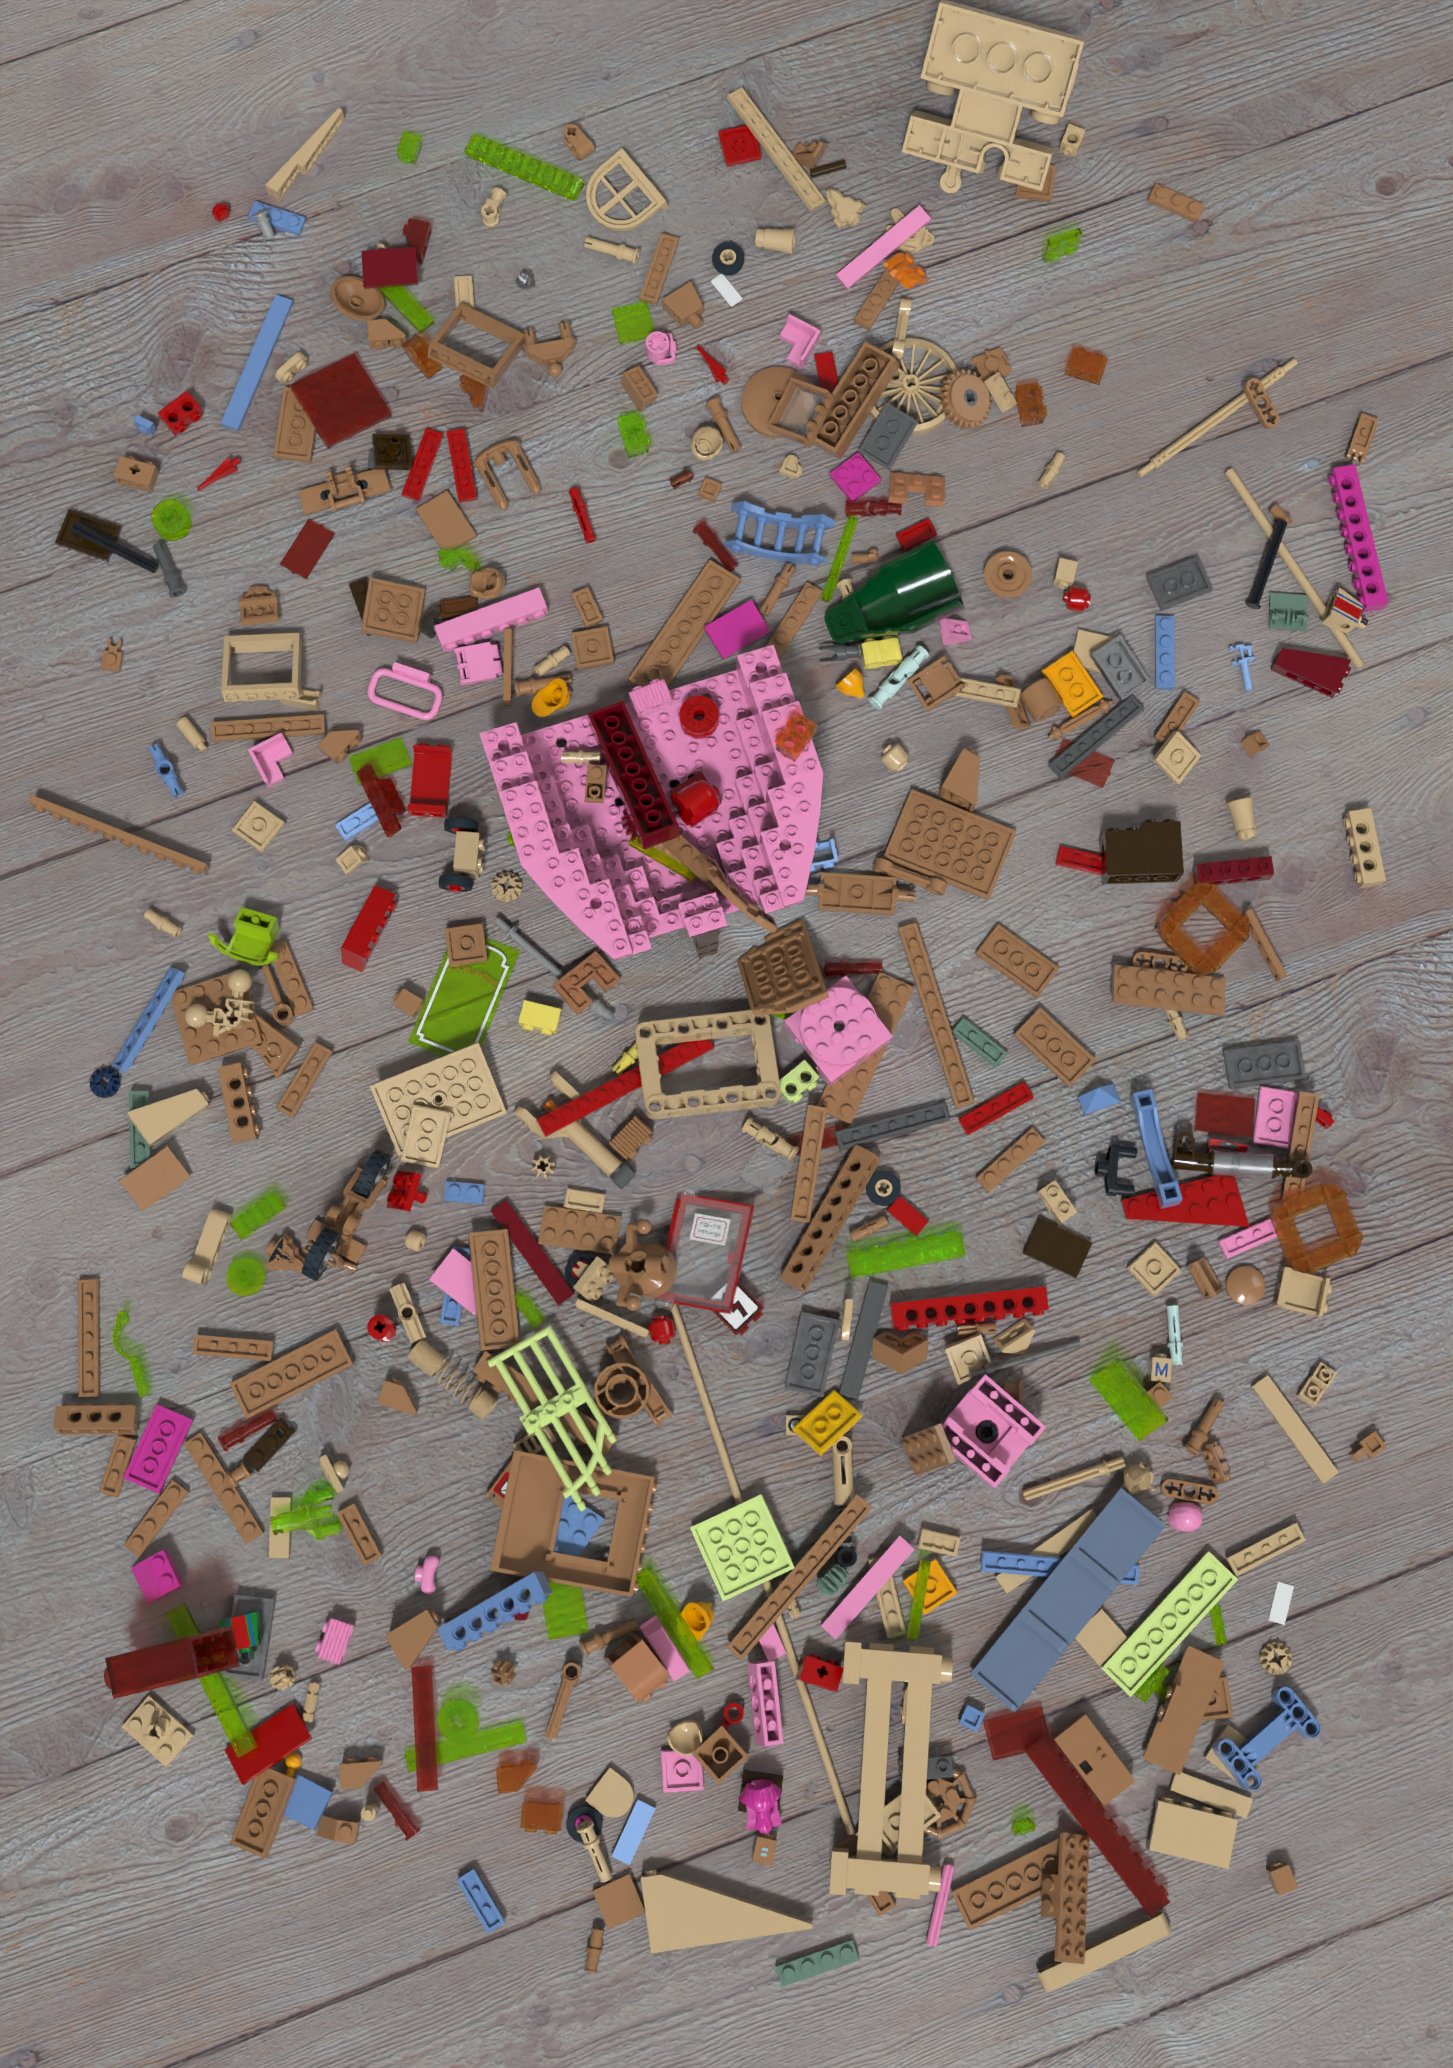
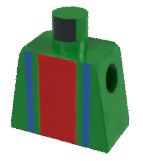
M260 1611L219 1620L229 1650L235 1651L240 1649L242 1661L254 1659L252 1646L261 1644Z

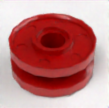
M705 696L688 698L682 704L679 711L681 728L687 736L694 739H704L711 736L719 725L717 705ZM696 715L704 716L702 720H696L694 717Z

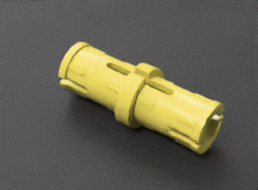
M636 1043L627 1052H624L622 1054L623 1057L611 1068L618 1076H621L631 1064L635 1063V1059L638 1057Z

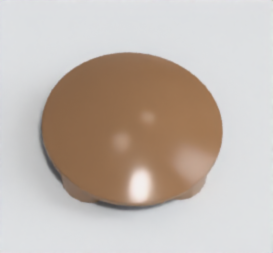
M1238 1267L1227 1278V1294L1232 1300L1241 1305L1254 1304L1262 1298L1265 1292L1264 1278L1259 1271L1252 1267Z

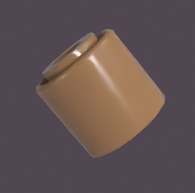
M1045 678L1029 684L1023 689L1020 700L1035 722H1041L1049 718L1064 705L1049 680Z

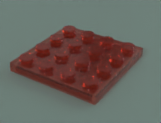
M355 353L290 385L291 391L327 449L392 416V413Z

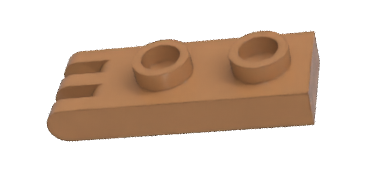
M1361 413L1345 459L1349 460L1352 453L1354 454L1352 461L1356 462L1358 456H1360L1359 463L1363 465L1379 419Z

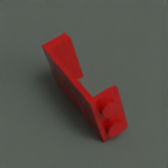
M427 743L413 745L414 762L410 803H408L407 812L409 816L447 818L452 764L451 747L444 744L429 746Z

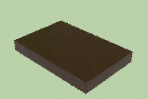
M68 509L56 538V545L109 562L112 552L73 533L71 530L72 526L77 522L117 542L122 528Z
M1039 1218L1023 1254L1076 1279L1092 1243Z

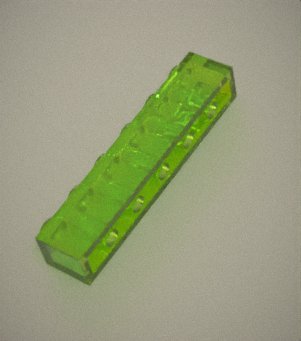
M956 1230L944 1232V1236L937 1237V1234L927 1235L924 1240H918V1237L907 1239V1243L903 1244L895 1241L887 1243V1247L880 1248V1245L868 1247L869 1250L861 1252V1249L850 1250V1254L846 1255L850 1279L963 1258L966 1256L962 1233H956Z

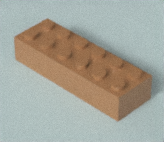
M864 342L831 394L835 401L812 445L841 460L898 370L899 364L895 357Z

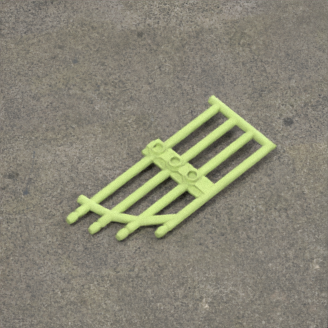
M551 1325L489 1359L487 1363L490 1368L495 1365L497 1366L524 1413L519 1418L529 1435L535 1433L566 1487L562 1491L563 1496L566 1499L571 1495L577 1504L576 1506L582 1512L586 1510V1505L581 1500L582 1498L577 1489L586 1482L595 1496L601 1494L599 1487L596 1486V1482L592 1477V1473L597 1462L607 1476L612 1473L602 1454L604 1434L607 1435V1439L611 1444L617 1440ZM545 1336L549 1337L576 1384L568 1390L564 1389L537 1342ZM529 1345L559 1394L549 1401L520 1352ZM512 1355L541 1403L540 1406L532 1411L503 1363V1360ZM585 1402L598 1422L596 1441L576 1409ZM568 1412L593 1453L587 1466L559 1420L561 1416ZM551 1422L582 1474L574 1482L571 1481L541 1429Z

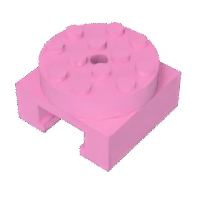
M847 976L827 989L829 998L798 1010L784 1020L783 1025L796 1044L800 1043L817 1065L816 1070L829 1087L889 1044L893 1038L876 1015L871 1003L858 992ZM837 1023L844 1024V1030L836 1031L834 1025Z

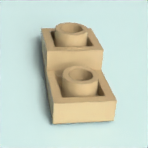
M1320 1362L1301 1388L1297 1397L1311 1407H1315L1337 1373Z

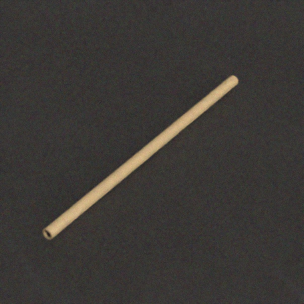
M1233 468L1229 469L1225 473L1271 541L1274 528ZM1281 540L1278 553L1323 619L1326 610L1325 604ZM1329 627L1355 668L1358 670L1365 665L1346 635L1339 630Z

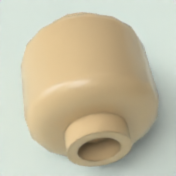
M889 744L882 750L884 754L881 756V761L890 771L896 770L899 772L909 763L907 761L909 758L908 754L899 744L893 746Z

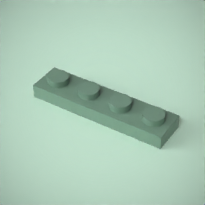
M129 1091V1112L149 1105V1091ZM129 1119L130 1169H135L150 1158V1146Z
M850 1939L775 1965L781 1986L784 1987L859 1961L853 1940Z

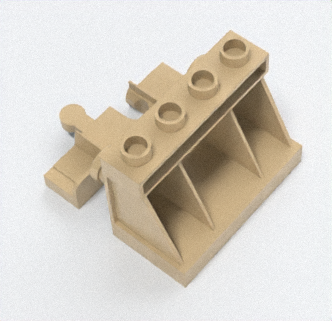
M941 0L921 79L928 80L926 87L929 91L940 95L952 96L956 88L960 89L952 120L922 111H913L902 152L946 164L947 168L941 176L940 186L943 191L954 193L959 190L962 184V169L978 174L983 173L986 164L985 152L989 148L997 147L1005 155V161L1000 165L997 174L1000 180L1042 191L1054 149L1016 138V132L1024 107L1032 109V119L1045 124L1056 125L1060 117L1063 118L1071 96L1086 38L956 2Z

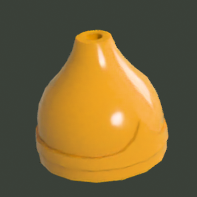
M856 668L835 685L836 689L846 696L861 699L865 695L863 676Z

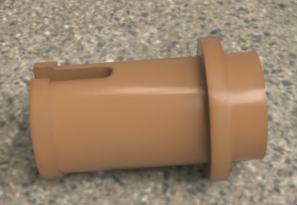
M1278 504L1270 509L1269 513L1277 521H1286L1287 526L1292 522L1291 516L1287 515Z

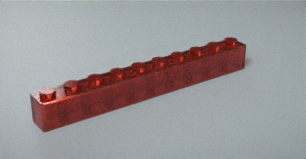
M1040 1734L1025 1746L1023 1751L1146 1913L1152 1918L1170 1903L1167 1898L1169 1893L1162 1884L1160 1886L1156 1884L1154 1873L1149 1868L1145 1869L1141 1863L1144 1861L1136 1851L1133 1853L1130 1850L1129 1846L1131 1843L1124 1835L1120 1836L1117 1833L1118 1826L1111 1818L1108 1820L1105 1817L1104 1813L1106 1811L1099 1802L1095 1804L1091 1798L1093 1793L1086 1785L1082 1787L1078 1781L1081 1778L1074 1769L1070 1771L1066 1766V1763H1068L1067 1759L1061 1752L1057 1754L1053 1748L1056 1745L1049 1736L1045 1738Z

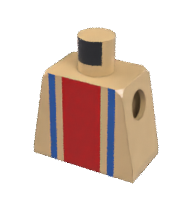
M1339 588L1330 596L1321 624L1344 633H1349L1355 627L1363 630L1368 624V619L1360 616L1363 605Z

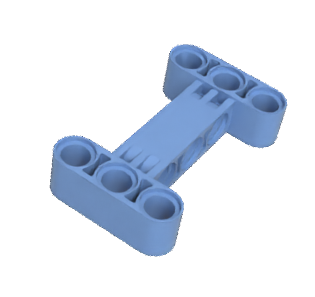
M1277 1687L1272 1691V1700L1280 1711L1239 1747L1229 1739H1217L1213 1743L1215 1755L1243 1789L1257 1790L1260 1788L1262 1778L1253 1766L1295 1729L1301 1736L1306 1738H1315L1321 1732L1319 1722L1294 1691L1288 1687ZM1281 1691L1286 1693L1285 1701L1280 1699ZM1295 1707L1299 1709V1716L1297 1718L1293 1715ZM1308 1723L1312 1725V1732L1310 1734L1306 1731ZM1225 1742L1228 1750L1223 1754L1220 1747ZM1236 1759H1239L1241 1763L1238 1770L1234 1768V1761ZM1250 1775L1254 1779L1251 1786L1247 1784V1778Z

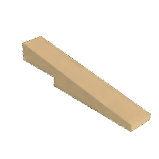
M338 108L266 183L265 186L269 195L280 201L299 173L305 176L308 174L345 120L343 110Z

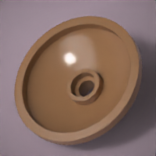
M354 276L341 277L331 287L330 297L333 304L342 314L357 321L374 320L381 315L384 309V298L377 288L364 289L362 278Z

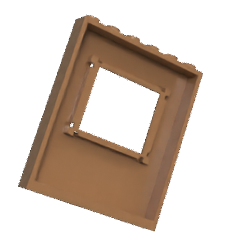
M514 1450L490 1570L523 1577L533 1572L543 1571L549 1582L632 1597L633 1593L637 1594L639 1582L635 1580L637 1573L640 1574L642 1568V1561H639L640 1553L644 1554L646 1547L643 1537L644 1533L648 1534L650 1522L647 1521L648 1513L652 1514L654 1502L650 1500L652 1493L655 1494L657 1489V1482H654L655 1477L611 1469L612 1473L607 1476L603 1472L602 1467L596 1466L592 1477L601 1492L598 1497L619 1500L608 1561L603 1562L553 1552L564 1500L562 1491L566 1487L549 1457ZM559 1459L572 1482L582 1475L575 1462ZM586 1482L577 1489L578 1493L595 1496Z

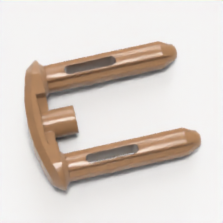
M516 440L500 442L489 447L475 458L473 467L477 468L497 507L502 511L508 509V502L487 463L493 459L496 466L505 464L504 453H511L531 492L535 495L541 492V486L520 448L521 443ZM518 457H520V458L522 459V461H523V463H524V465H525L527 471L524 470V468H523L522 464L520 463ZM485 473L489 475L494 487L491 486Z

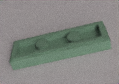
M964 1017L952 1030L954 1036L994 1068L1008 1054L1007 1051Z

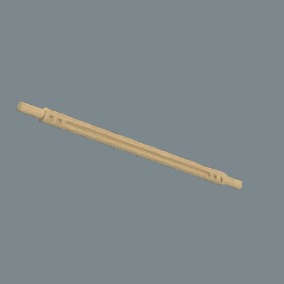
M1293 358L1261 379L1260 381L1264 389H1267L1284 377L1286 372L1298 364L1297 360ZM1253 385L1252 387H1250V390H1254L1256 386ZM1245 393L1239 395L1175 443L1150 460V463L1137 471V475L1141 478L1152 469H1157L1249 402Z

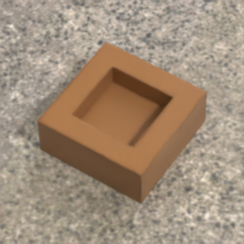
M705 477L698 496L715 503L722 484Z

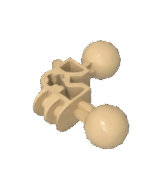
M242 969L235 970L229 974L227 983L232 991V998L226 999L225 1004L229 1011L226 1012L223 1009L214 1008V1012L208 1011L202 1004H192L184 1013L187 1024L194 1028H200L206 1023H212L214 1025L213 1035L219 1037L225 1031L242 1028L245 1022H253L248 1017L250 1014H254V1011L250 1010V1005H254L255 1002L243 1000L244 992L248 991L252 984L250 974ZM232 1018H238V1021L231 1022Z

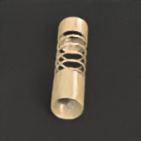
M421 1339L408 1354L407 1358L427 1373L430 1378L435 1377L442 1371L438 1384H442L450 1378L445 1388L446 1391L458 1384L453 1397L459 1396L466 1390L461 1399V1404L468 1402L475 1396L470 1403L469 1410L478 1416L479 1419H485L496 1406L498 1400L493 1398L486 1390L482 1391L478 1396L482 1387L463 1402L474 1381L459 1394L455 1395L466 1374L447 1389L458 1368L443 1381L439 1382L451 1361L439 1370L447 1358L427 1343L426 1340Z

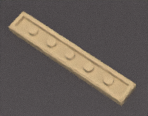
M1266 1375L1252 1385V1389L1321 1484H1324L1338 1474V1470L1271 1378Z
M1092 1509L1088 1510L1028 1554L1060 1557L1073 1547L1097 1515ZM999 1573L995 1576L1006 1594L1031 1577V1575Z

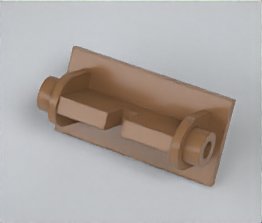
M1216 1441L1202 1446V1456L1206 1461L1213 1483L1218 1484L1230 1480L1231 1473L1227 1462L1220 1463L1219 1461L1225 1458L1221 1445H1218Z

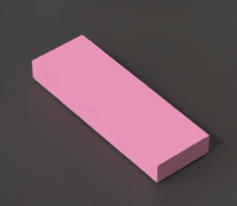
M1270 1218L1218 1241V1244L1225 1259H1228L1279 1236V1233Z

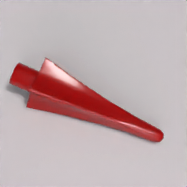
M697 345L696 347L708 365L716 383L721 381L723 385L729 382L726 375L727 370L711 358L700 345Z
M227 457L197 487V490L200 491L217 480L238 471L235 467L241 463L239 459L235 457L230 461Z

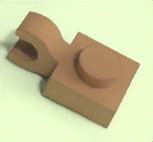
M1373 1431L1358 1442L1361 1448L1349 1456L1353 1462L1359 1461L1365 1455L1371 1459L1387 1447L1377 1432Z

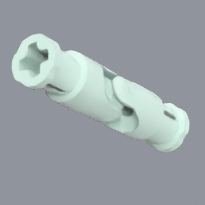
M920 645L915 647L916 650L900 663L899 668L893 671L879 686V690L874 696L868 698L872 706L878 710L882 709V705L888 699H891L906 680L918 670L920 663L925 658L928 659L930 655L926 649ZM892 679L895 680V685L890 684Z

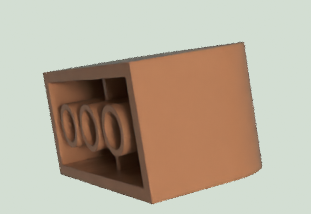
M635 1633L603 1658L638 1703L641 1701L644 1703L650 1699L652 1692L657 1688L659 1690L668 1683L667 1679L670 1678V1675L645 1642Z

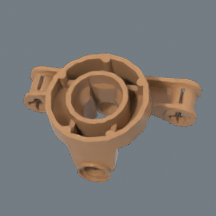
M622 1335L611 1345H605L616 1364L606 1367L599 1374L594 1385V1401L601 1413L616 1419H627L637 1415L645 1407L656 1427L668 1417L672 1418V1413L652 1385V1382L636 1360ZM629 1379L636 1391L631 1393L627 1400L615 1403L609 1392L611 1390L614 1391L618 1384L626 1383L625 1381Z

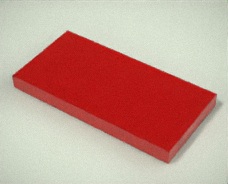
M291 1704L224 1749L241 1784L245 1785L313 1738L296 1706Z

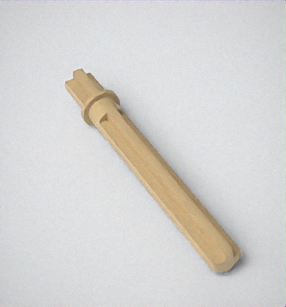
M1123 1457L1108 1462L1103 1460L1102 1463L1025 1489L1023 1490V1496L1025 1500H1030L1105 1474L1108 1476L1110 1472L1124 1468L1126 1465Z

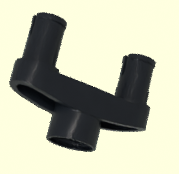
M1111 1143L1106 1159L1096 1160L1095 1176L1104 1177L1107 1196L1116 1197V1195L1132 1197L1134 1196L1135 1186L1118 1184L1117 1182L1118 1158L1135 1159L1137 1157V1147Z

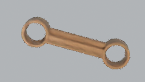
M876 858L872 868L878 874L897 877L925 888L928 892L935 895L943 896L947 887V883L940 879L928 878L895 866L892 862L883 858Z

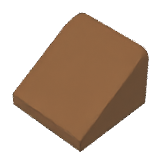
M1260 730L1249 735L1241 742V745L1250 757L1257 755L1270 746Z

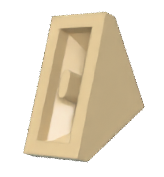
M1024 1318L992 1340L1003 1353L1025 1354L1035 1330Z

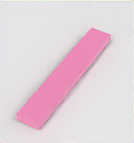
M919 205L838 272L836 277L847 290L850 289L928 224L931 218Z
M899 1536L825 1620L821 1627L833 1638L837 1639L915 1548L902 1536Z

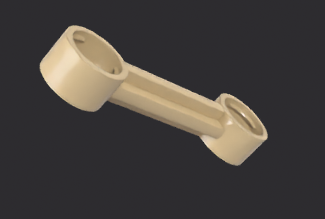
M901 298L892 356L900 360L903 357L912 304L911 299Z

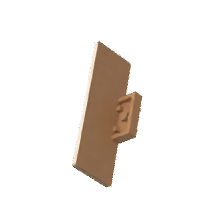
M1187 1646L1172 1685L1166 1691L1164 1705H1161L1159 1708L1158 1720L1144 1752V1760L1175 1774H1181L1225 1664L1224 1661L1191 1646Z
M1065 1832L1060 1833L1058 1875H1042L1041 1917L1056 1918L1054 1960L1084 1964L1089 1836Z

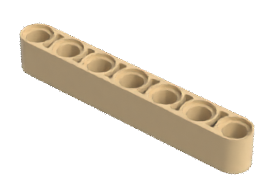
M1158 1912L1085 1947L1084 1964L1055 1961L1038 1970L1037 1975L1045 1992H1051L1169 1935L1172 1931L1163 1912Z

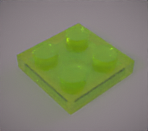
M1077 228L1046 239L1041 256L1043 262H1054L1062 256L1075 254L1082 237L1081 229Z

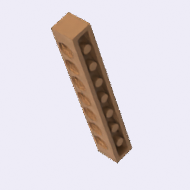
M855 1145L849 1152L847 1161L839 1169L835 1182L830 1185L827 1196L821 1201L819 1210L810 1220V1225L801 1236L798 1247L792 1252L790 1261L782 1269L779 1279L783 1283L803 1294L806 1293L880 1162V1158L875 1153L858 1145ZM858 1165H860V1168H859L858 1170L854 1171L855 1168H856ZM848 1182H851L850 1185L845 1188V1185ZM838 1199H841L838 1204H835ZM832 1215L831 1219L826 1221L827 1217ZM822 1232L821 1236L816 1238L818 1233ZM812 1249V1252L807 1255V1252ZM803 1266L802 1270L797 1272L798 1268Z

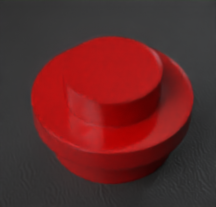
M217 203L213 207L212 215L215 220L221 222L229 216V207L226 204Z

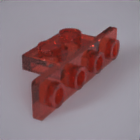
M368 763L357 771V776L387 838L402 829L396 815H402L406 812V809L391 778L378 779L371 763Z

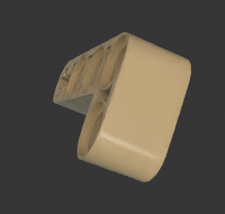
M215 1208L211 1209L192 1261L187 1262L184 1268L183 1279L203 1286L207 1285L231 1221L232 1215L230 1213Z

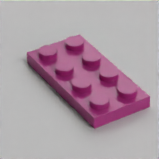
M157 1404L123 1478L161 1494L194 1420Z

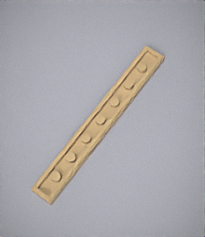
M741 87L728 94L727 100L810 212L826 203L825 198L745 90Z

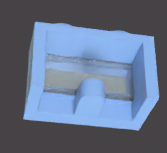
M830 839L829 842H817L815 844L810 872L816 871V867L823 866L824 869L835 867L834 863L838 862L834 839Z

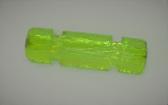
M1214 1605L1210 1610V1615L1213 1616L1211 1620L1214 1634H1216V1645L1227 1644V1638L1224 1635L1226 1632L1220 1605Z

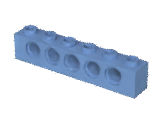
M533 1572L439 1627L438 1631L447 1651H461L467 1647L466 1644L470 1641L473 1643L482 1639V1634L486 1632L491 1633L499 1629V1624L503 1622L504 1624L509 1623L515 1619L514 1616L518 1613L524 1614L530 1611V1606L535 1603L539 1605L547 1601V1596L553 1594L544 1572ZM527 1590L530 1591L529 1599L526 1595ZM511 1599L514 1601L513 1608L510 1605ZM495 1608L498 1611L497 1617L494 1615ZM479 1618H480L481 1621H482L481 1626H479V1624H478ZM463 1627L465 1628V1631H466V1632H465V1636H464L463 1633H462Z

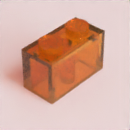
M1073 347L1064 375L1099 385L1108 358L1099 353L1093 354L1083 348Z
M524 1800L520 1828H525V1832H537V1829L545 1830L546 1834H557V1831L562 1829L564 1804Z

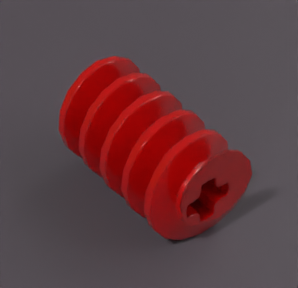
M376 1315L369 1320L367 1331L372 1338L381 1342H387L395 1336L396 1325L387 1316ZM381 1325L385 1326V1328L382 1329L383 1332H380L378 1330L381 1328Z

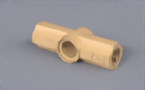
M402 1283L390 1288V1293L410 1343L413 1344L427 1338L406 1284ZM411 1308L413 1315L408 1319L404 1318V1310Z

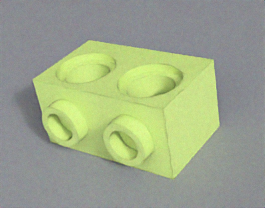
M804 1060L779 1080L780 1094L788 1104L792 1102L797 1103L804 1097L802 1093L807 1089L811 1091L818 1085L819 1076ZM807 1073L810 1075L811 1080L804 1082L801 1080L800 1075ZM788 1085H792L796 1088V1092L789 1094L785 1088Z

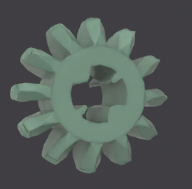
M834 1563L817 1580L816 1586L823 1595L831 1597L847 1582L849 1574L839 1563Z

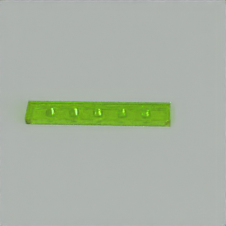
M651 1565L642 1570L640 1574L637 1573L636 1581L639 1582V1587L696 1679L715 1669Z
M518 1722L406 1751L404 1755L408 1773L525 1743L527 1740L523 1723Z

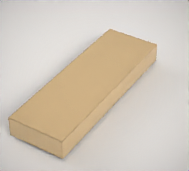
M271 1497L269 1558H290L292 1497Z

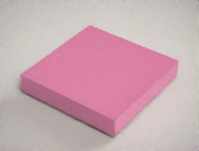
M661 1750L663 1793L704 1790L702 1765L693 1755L684 1756L676 1753L674 1750Z

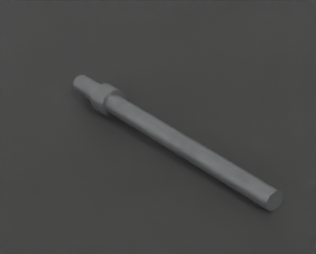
M1075 1339L993 1365L991 1363L986 1364L980 1369L970 1371L969 1377L970 1379H975L985 1374L991 1376L997 1371L1079 1347L1080 1341Z

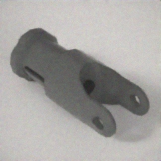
M860 642L854 645L835 644L819 647V650L835 651L832 657L821 658L820 662L845 661L846 658L856 657L862 659Z

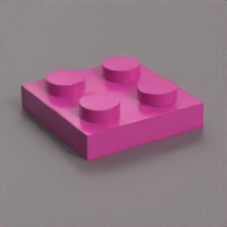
M859 452L829 474L851 503L881 483L880 477Z

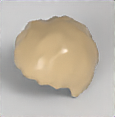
M710 426L698 428L693 433L690 441L692 453L695 458L701 461H710L715 458L723 447V439L720 432Z

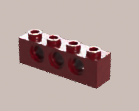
M1272 856L1196 864L1192 869L1195 888L1270 880L1274 875Z

